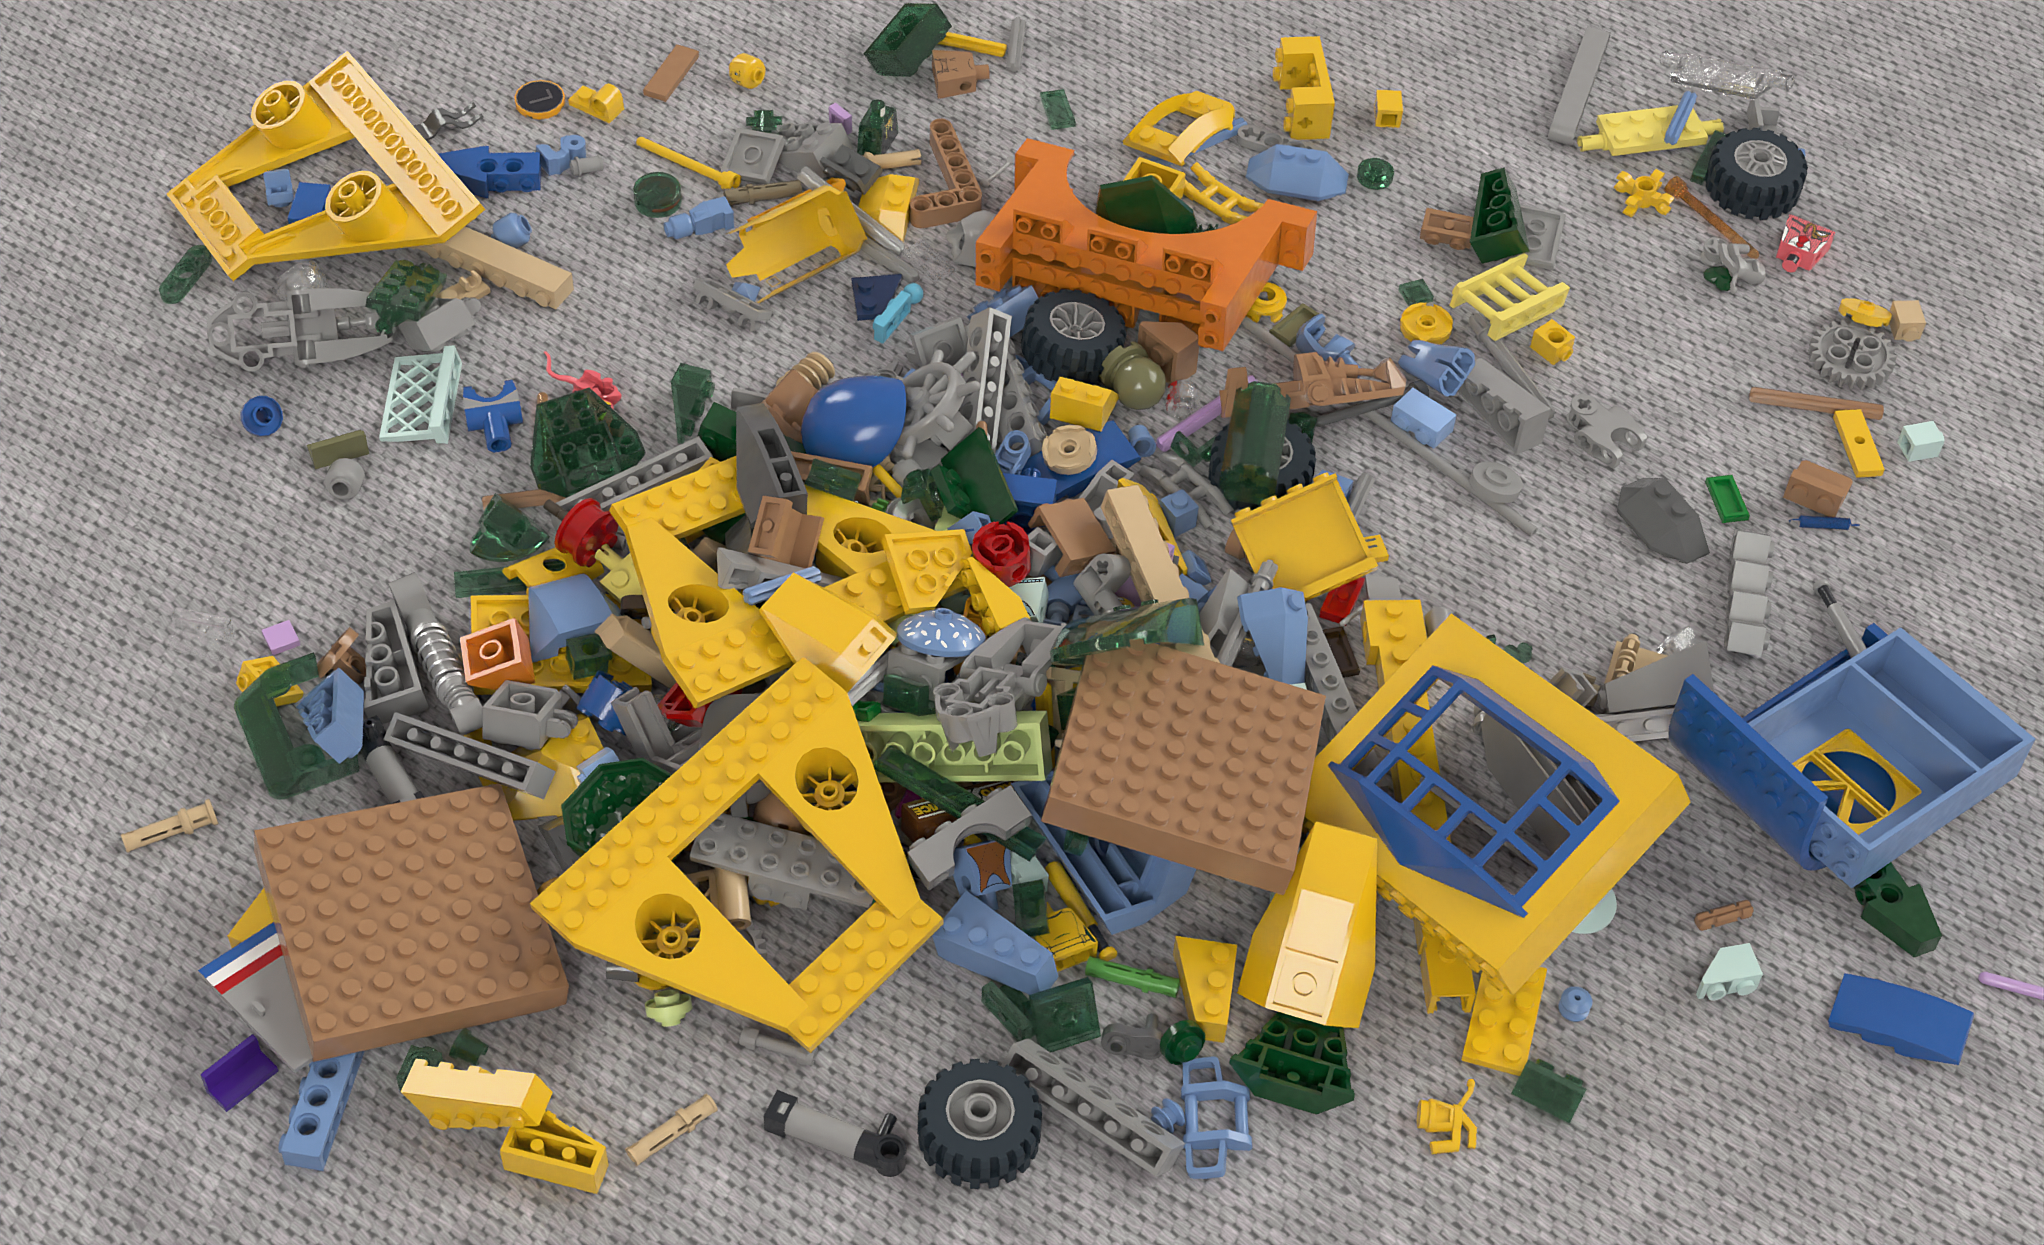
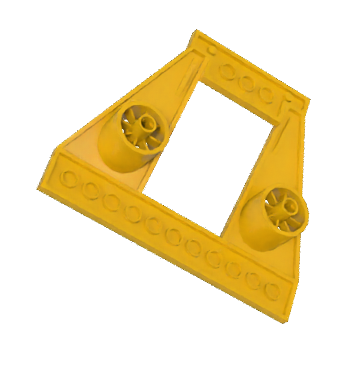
M348 51L304 86L296 81H282L267 88L256 99L252 107L251 119L254 125L167 193V196L232 281H235L256 264L445 243L485 211L481 203ZM354 138L359 141L393 182V184L386 186L371 171L350 173L339 180L330 190L326 198V210L266 234L261 231L228 188L264 172L279 168Z
M737 456L611 504L609 511L625 533L651 621V634L659 648L662 661L695 709L794 665L759 612V609L755 605L745 603L743 600L744 596L735 588H720L718 586V574L678 540L745 513L737 492ZM805 485L808 493L807 515L824 518L815 553L816 566L822 573L844 578L823 588L876 614L886 624L896 621L904 615H908L905 614L883 548L882 539L886 534L930 532L936 530ZM961 571L941 600L968 589L962 584Z
M804 656L530 903L532 910L574 948L651 978L660 984H666L788 1033L809 1053L818 1047L944 924L943 918L920 899L847 692ZM832 778L842 779V781L839 783L837 781L832 780ZM759 779L795 815L805 830L811 832L876 901L790 984L770 966L671 861ZM826 779H828L827 781H823V782L820 783V784L818 783V782L821 781V780H826ZM850 784L854 785L857 789L854 792H845L844 790ZM811 786L815 789L814 793L805 794ZM843 801H851V802H850L848 805H844V802H843ZM677 922L687 924L683 929L676 926ZM671 924V926L666 927L663 930L661 929L662 926ZM695 929L700 931L699 938H688V935ZM654 931L658 934L657 940H648ZM688 947H694V949L689 953ZM647 949H659V951L654 955Z

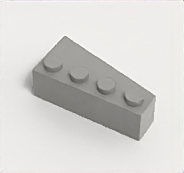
M1483 358L1475 360L1474 368L1458 390L1459 394L1516 455L1542 444L1551 408Z

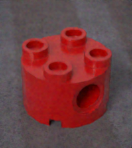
M999 521L981 527L975 533L972 545L973 557L1008 588L1020 583L1030 573L1029 538L1023 528L1011 522H1007V525H999Z

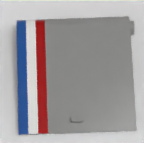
M274 922L198 970V974L294 1074L313 1061Z

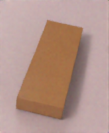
M676 44L643 89L644 95L666 102L699 58V51Z

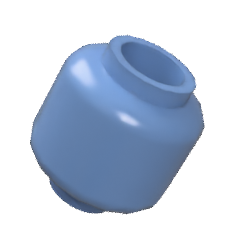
M509 213L494 222L491 238L517 249L528 243L532 229L528 220L523 215Z

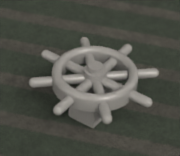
M935 350L930 364L915 370L904 379L901 376L894 377L902 380L906 391L905 424L897 444L904 446L902 456L905 459H910L913 456L916 444L929 438L938 447L943 444L951 450L974 428L958 411L965 395L977 392L981 388V384L978 381L966 383L961 376V373L975 361L976 354L974 352L968 351L954 366H951L948 363L942 362L944 357L943 351Z

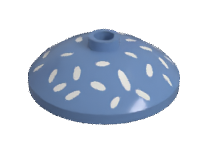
M938 608L915 614L906 618L897 627V638L904 646L933 656H968L986 640L984 632L978 625L963 615L946 608Z

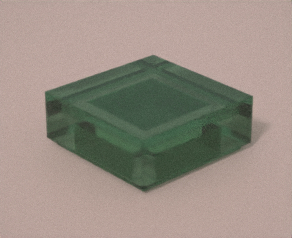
M1423 279L1399 284L1398 290L1408 306L1417 303L1433 302L1434 295Z

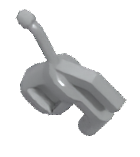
M1721 243L1718 245L1720 260L1728 268L1730 276L1733 277L1730 283L1732 294L1737 293L1735 284L1738 278L1751 285L1761 284L1766 276L1764 265L1759 263L1757 259L1742 258L1740 254L1749 253L1750 247L1748 244L1730 243L1727 246Z

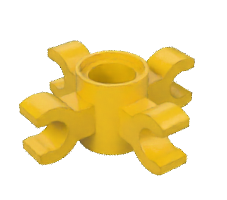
M1655 169L1650 177L1640 176L1634 180L1629 173L1621 171L1616 177L1620 181L1614 186V189L1620 193L1627 192L1631 195L1625 201L1627 207L1622 213L1633 217L1638 208L1653 206L1660 214L1667 215L1671 210L1669 205L1673 202L1674 197L1667 193L1661 194L1657 192L1662 186L1660 180L1665 176V173Z

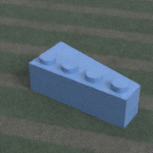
M338 667L295 703V706L299 709V714L304 718L303 721L308 726L307 729L312 739L339 764L347 757L352 758L358 754L362 748L364 690Z
M967 890L944 917V924L932 935L938 956L1041 1000L1059 977L1052 952Z

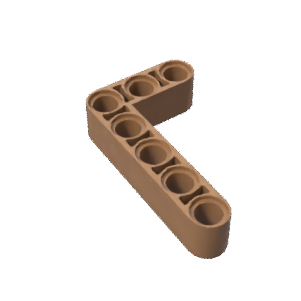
M940 118L931 122L930 146L949 190L919 195L911 199L910 223L916 228H928L958 222L973 212L982 210V191L953 125L947 119Z

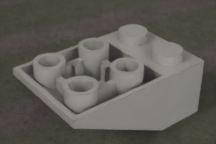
M787 123L781 126L780 131L777 133V135H782L786 140L778 163L797 172H800L804 167H808L821 178L827 177L823 172L824 167L820 162L822 157L830 160L842 144L852 150L854 149L842 123Z

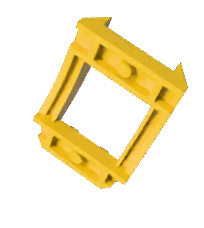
M1197 90L1192 93L1176 95L1164 100L1150 110L1122 142L1123 145L1183 166L1185 164L1184 159L1190 152L1195 153L1211 136L1223 129L1231 131L1234 128L1235 108L1230 102ZM1174 111L1197 118L1179 137L1156 129L1153 126Z

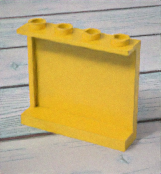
M1328 472L1320 474L1312 479L1314 483L1305 487L1302 484L1291 487L1286 491L1287 495L1278 499L1276 496H1271L1260 502L1261 507L1252 511L1250 507L1244 508L1234 514L1236 518L1231 519L1233 528L1254 574L1258 573L1262 562H1267L1268 559L1273 560V563L1278 565V570L1273 579L1274 585L1272 589L1282 587L1301 591L1304 594L1305 602L1378 570V564L1368 548L1339 485L1336 473L1330 476Z

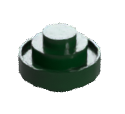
M1181 1020L1168 1028L1162 1036L1159 1044L1160 1052L1169 1063L1182 1065L1183 1062L1191 1061L1199 1055L1205 1043V1033L1196 1022Z

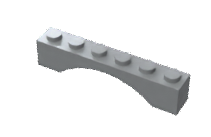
M1111 460L1095 475L1078 499L1084 498L1094 513L1095 509L1101 507L1107 490L1117 488L1118 480L1121 478L1132 481L1135 474L1114 460ZM1046 526L1042 528L1037 527L1028 535L1031 561L1029 575L1033 578L1042 576L1063 556Z

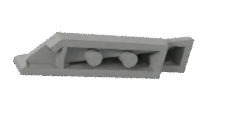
M721 547L717 549L718 586L722 589H746L806 569ZM821 572V581L817 585L826 587L844 578Z

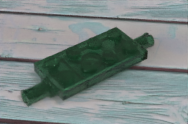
M395 260L366 299L365 307L376 310L380 317L375 323L376 330L379 333L385 330L384 334L387 335L392 332L394 327H397L407 319L419 322L446 284L447 274L440 273L431 264L425 267L426 263L416 266L408 260Z

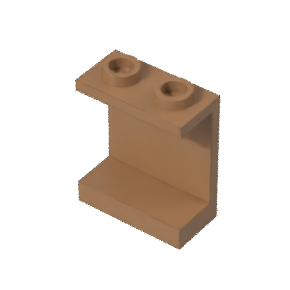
M763 496L748 552L761 558L802 568L812 567L824 518L802 514L792 509L793 502L787 499Z
M1084 498L1066 499L1054 504H1042L1035 509L1034 515L1028 523L1030 528L1046 525L1063 553L1062 558L1054 568L1059 577L1081 573L1098 554H1114L1116 552V549Z

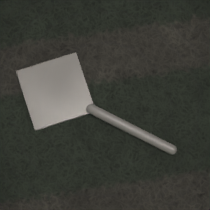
M1371 574L1364 576L1368 600H1401L1398 579ZM1363 604L1340 622V626H1345L1360 614Z

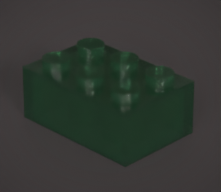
M905 3L863 54L876 73L881 76L911 77L918 71V67L932 54L935 46L946 37V33L952 25L938 4Z

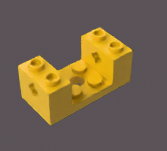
M1320 36L1282 37L1280 39V47L1275 49L1277 67H1273V81L1278 82L1279 90L1291 89V96L1286 99L1288 117L1283 119L1284 132H1289L1290 138L1295 140L1330 139L1335 101Z

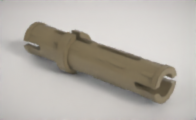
M800 180L754 186L746 184V187L724 189L723 194L729 205L749 203L750 205L761 200L794 197L802 193V186Z

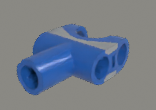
M513 380L504 381L505 385H503L501 393L491 398L479 396L474 389L472 390V386L463 388V404L468 432L484 429L487 449L493 453L507 451L511 448L512 442L508 425L523 423L519 396Z

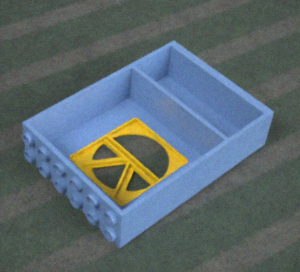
M1901 627L1748 723L1801 773L1809 762H1813L1832 780L1811 781L1821 791L1844 790L1837 816L1826 806L1824 807L1810 840L1809 851L1851 888L2017 777L2036 740ZM1838 751L1852 752L1870 758L1883 767L1890 775L1896 791L1895 803L1891 810L1885 809L1823 754ZM1854 799L1873 814L1877 820L1862 824L1849 823L1848 820Z

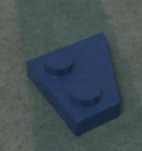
M902 274L851 278L857 321L875 320L878 315H881L887 309L889 301L895 297V292L902 283Z

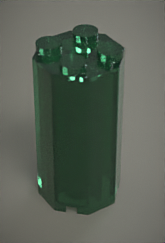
M1253 381L1244 390H1242V387L1236 389L1219 487L1224 491V497L1228 500L1261 505V501L1275 496L1291 398L1287 394L1286 398L1281 394V388L1277 384Z

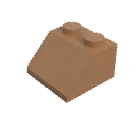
M1143 321L1139 324L1138 343L1146 350L1148 358L1159 364L1168 384L1177 380L1178 386L1196 373L1199 353L1198 335L1196 332L1190 330L1182 323Z

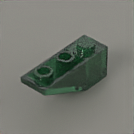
M680 363L671 380L672 402L677 442L679 444L684 443V435L691 437L695 429V421L687 419L688 416L702 417L705 409V400L713 396L715 389L711 370Z

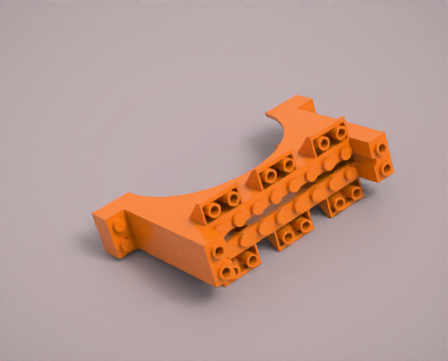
M1027 138L1015 153V191L976 241V285L1000 292L1012 276V287L1020 285L1022 288L1032 285L1038 298L1044 297L1049 292L1054 291L1058 293L1059 290L1064 289L1072 291L1082 290L1081 293L1085 294L1090 292L1099 299L1104 298L1107 300L1110 306H1114L1119 311V315L1123 317L1126 327L1134 329L1140 309L1158 313L1159 322L1182 323L1190 330H1193L1198 335V345L1200 347L1224 351L1276 267L1281 265L1303 271L1314 252L1317 211L1267 199L1256 212L1247 218L1212 231L1191 234H1160L1131 229L1098 216L1084 206L1074 195L1073 188H1070L1067 180V168L1074 156V150Z

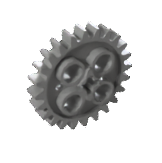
M1841 319L1840 325L1831 321L1830 326L1823 324L1821 330L1817 329L1815 335L1811 338L1808 354L1811 355L1809 362L1815 363L1814 370L1821 369V377L1830 376L1828 382L1831 383L1837 380L1839 381V387L1846 383L1850 390L1853 389L1854 385H1857L1860 390L1864 389L1865 384L1871 389L1874 388L1875 383L1882 385L1884 379L1888 380L1893 372L1897 355H1894L1895 347H1889L1891 340H1883V332L1874 333L1876 327L1867 329L1864 324L1857 326L1854 320L1851 321V324H1847L1844 319ZM1857 340L1860 343L1852 364L1847 369L1845 368L1854 341Z

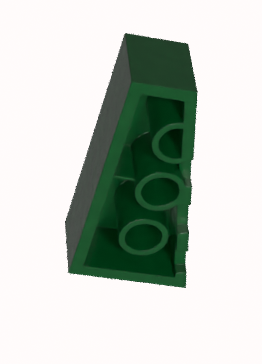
M1505 167L1482 173L1480 176L1470 244L1482 264L1530 251L1517 189Z

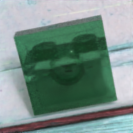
M1089 977L1029 995V1001L1022 1003L1024 1015L1035 1029L1037 1044L1050 1053L1101 1037L1093 983Z

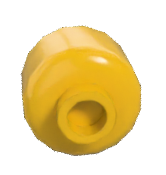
M738 54L729 64V76L734 83L748 89L758 87L764 80V62L750 54Z

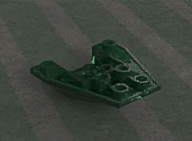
M591 388L575 391L536 404L530 468L538 489L567 498L638 465L646 454L638 432Z

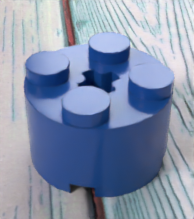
M598 670L581 697L577 709L588 716L595 715L600 719L598 724L611 732L616 730L626 735L611 702L633 689V687L624 681L622 683L616 680L612 681L613 675Z

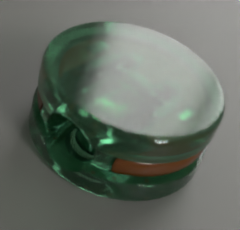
M665 172L647 173L637 179L633 186L634 205L641 214L647 217H668L677 212L682 204L681 185L671 174Z

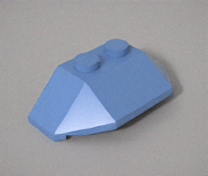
M1276 144L1250 158L1246 178L1249 181H1252L1257 187L1267 193L1315 201L1345 194L1349 176L1326 151Z

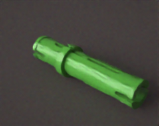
M1089 956L1085 969L1086 976L1142 989L1143 993L1148 994L1150 991L1176 998L1178 995L1181 981L1180 978L1155 973L1154 969H1137L1101 960L1093 956Z

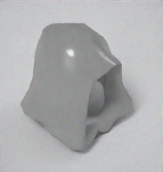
M985 210L973 212L961 219L954 228L947 232L946 239L953 246L951 255L955 264L976 267V241L994 219L995 214ZM964 236L963 249L960 250L959 242Z

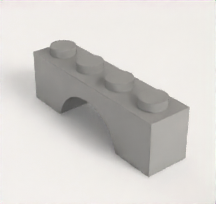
M1011 785L1004 790L1002 788L995 789L986 797L987 801L978 807L976 804L969 806L961 813V818L953 823L950 821L943 823L935 830V835L927 840L921 838L909 847L910 851L908 852L907 861L928 891L954 874L955 863L953 853L957 845L964 838L975 833H991L1003 840H1007L1031 823L1032 814Z

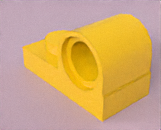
M609 83L605 84L598 92L583 85L568 99L570 106L607 123H611L624 110L623 97L620 90Z

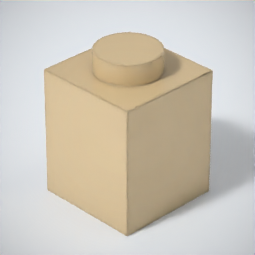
M1919 300L1893 301L1889 310L1892 314L1889 325L1894 340L1910 342L1920 339L1926 321Z

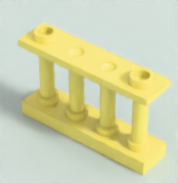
M1523 253L1464 282H1459L1452 291L1453 296L1449 306L1455 308L1465 302L1469 303L1490 320L1491 326L1487 335L1496 341L1562 307L1570 287L1563 282L1553 287L1545 286L1524 270L1528 255ZM1518 277L1538 294H1528L1511 280ZM1502 286L1521 302L1512 303L1495 288ZM1485 294L1503 308L1504 311L1496 312L1478 296Z

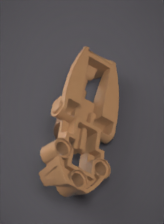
M1317 352L1295 354L1293 362L1294 381L1249 386L1246 367L1229 368L1225 390H1219L1221 417L1263 414L1305 408L1310 405L1325 406L1399 396L1404 393L1406 378L1390 357L1382 360L1374 369L1359 368L1358 365L1345 364L1342 357H1339L1334 362L1331 356L1324 361ZM1372 376L1373 378L1378 379L1381 382L1366 379H1357V377Z

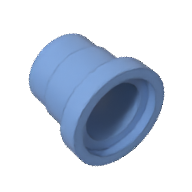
M1133 426L1128 432L1130 444L1140 457L1151 456L1156 450L1154 438L1145 426Z

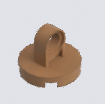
M349 627L331 646L326 655L320 659L312 672L321 679L331 668L336 670L339 667L356 684H361L366 677L365 658L350 647L359 634ZM352 666H354L355 668H357V669L361 672V674L358 673L357 671H355V670L352 668Z

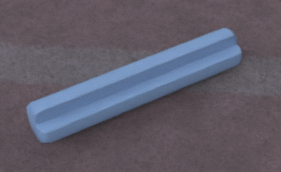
M1684 92L1666 131L1665 143L1677 144L1696 102L1697 95L1695 92Z
M814 566L794 572L815 584L821 581V571ZM791 574L744 589V602L754 605L768 600Z

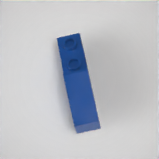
M480 146L438 153L441 159L473 195L489 198V191L504 193L506 191L531 192L533 190H541L542 165L540 152L490 153L489 146Z

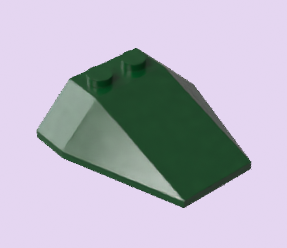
M1153 175L1100 185L1094 213L1108 221L1131 229L1160 234H1191L1198 227L1193 209Z

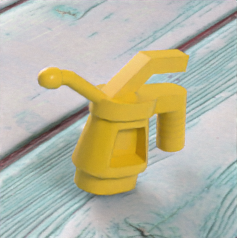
M1468 1079V1090L1458 1104L1450 1105L1433 1098L1428 1099V1101L1419 1100L1417 1128L1425 1129L1427 1133L1450 1132L1449 1140L1431 1141L1429 1143L1432 1155L1458 1152L1460 1149L1462 1125L1468 1131V1148H1476L1477 1127L1462 1109L1473 1094L1475 1087L1474 1079Z

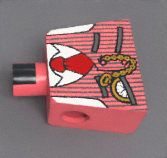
M1790 214L1776 258L1784 260L1782 267L1787 272H1795L1798 266L1810 271L1829 251L1835 232Z

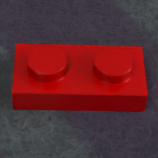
M1360 577L1329 591L1321 607L1319 617L1340 624L1345 617L1352 613L1363 589L1365 578Z

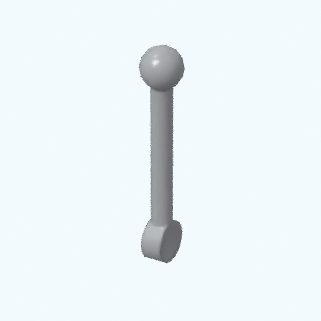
M1007 157L1004 165L987 179L984 178L980 181V186L983 188L989 187L993 179L1007 167L1015 164V157Z

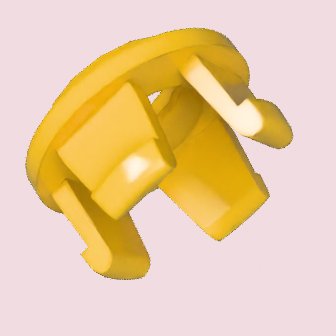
M1267 282L1261 292H1267L1268 301L1257 297L1246 315L1255 323L1259 322L1261 315L1270 316L1273 323L1278 322L1283 317L1282 311L1287 302L1286 293L1278 285Z

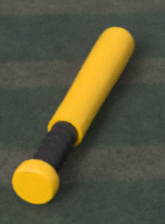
M1058 861L1050 862L1045 867L1046 872L1049 874L1048 879L1066 906L1074 911L1096 938L1099 959L1110 961L1116 958V949L1113 946H1109L1106 942V939L1098 929V923L1062 864Z

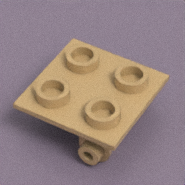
M1629 634L1623 639V642H1616L1604 684L1663 659L1667 655L1640 648L1638 636Z

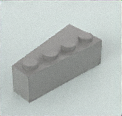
M395 600L366 609L367 653H365L366 677L364 688L366 690V699H364V710L368 719L377 715L381 723L385 724L391 722L395 712L410 716L430 709L405 625Z

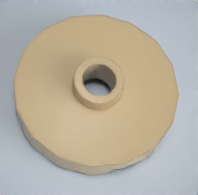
M1065 425L1053 430V434L1049 437L1048 435L1046 436L1042 445L1045 464L1050 470L1065 475L1081 473L1089 468L1095 461L1098 451L1093 434H1090L1084 427L1079 425Z

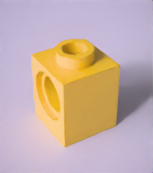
M1551 319L1534 330L1530 348L1554 365L1560 360L1564 362L1571 357L1575 336Z

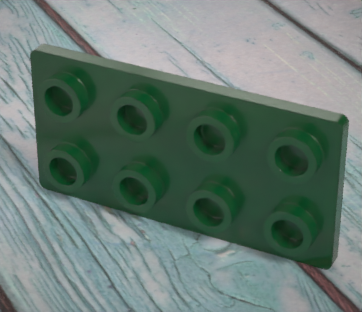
M981 427L974 430L942 457V466L938 464L931 470L947 513L959 519L974 511L989 515L991 522L999 521V525H1001L1018 511L985 430Z

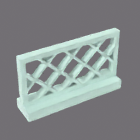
M455 345L444 346L443 353L395 357L379 435L380 441L403 442L435 439L436 443L448 444L462 362ZM433 363H440V365L431 372L426 369ZM401 365L414 366L406 374L400 371ZM420 372L426 375L417 383L411 380ZM431 381L435 382L436 386L428 392L422 389ZM404 383L411 386L402 394L396 391ZM416 392L422 395L413 403L407 400ZM428 401L432 403V406L424 412L418 409ZM401 403L407 406L397 415L392 411L394 407ZM413 412L418 415L410 423H406L403 420ZM424 421L429 424L428 430H415ZM397 423L403 427L397 432L388 433L389 428Z

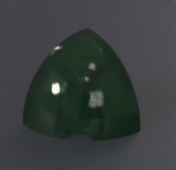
M495 493L479 519L480 528L471 539L470 553L488 561H514L534 553L550 536L529 516Z

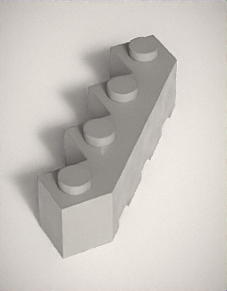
M1734 529L1729 558L1731 569L1728 575L1727 593H1729V599L1726 605L1725 621L1728 627L1724 637V648L1728 651L1761 656L1762 650H1767L1770 633H1766L1767 628L1763 625L1764 618L1768 619L1770 616L1771 602H1768L1765 590L1771 587L1773 572L1769 571L1770 566L1766 563L1767 558H1772L1775 543L1771 541L1772 536L1768 534Z

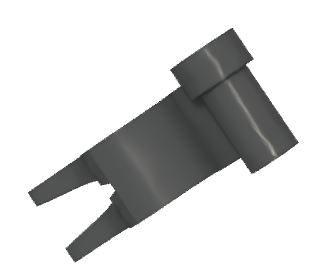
M473 102L458 113L437 108L429 114L424 122L413 126L427 141L434 138L440 129L447 124L465 129L473 126L484 117L482 114H478L465 122L455 121L467 115L476 107V104Z

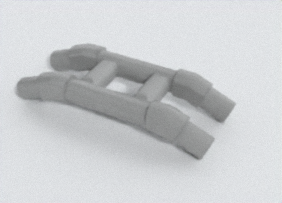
M1166 452L1160 455V462L1169 465V467L1177 471L1169 478L1159 469L1146 465L1140 468V475L1161 486L1169 494L1181 490L1177 485L1187 478L1194 483L1197 488L1189 492L1188 495L1199 506L1197 520L1205 530L1212 526L1214 522L1207 515L1204 507L1197 501L1198 499L1207 494V497L1212 500L1215 506L1219 507L1225 516L1234 510L1226 500V496L1216 486L1209 483L1191 468L1183 458L1177 455H1171Z

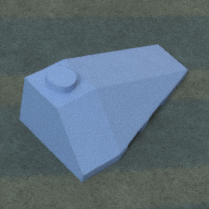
M1280 587L1239 595L1237 600L1241 623L1245 632L1250 631L1256 645L1252 648L1256 657H1261L1265 666L1264 677L1286 684L1304 683L1308 616L1303 592Z

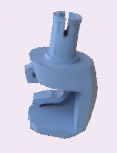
M1323 314L1314 316L1300 327L1296 337V347L1301 354L1317 352L1324 361L1329 356L1333 358L1334 362L1339 357H1342L1345 364L1358 365L1349 355L1354 349L1355 343L1343 336L1336 334L1324 347L1318 343L1326 330L1324 327L1325 316Z

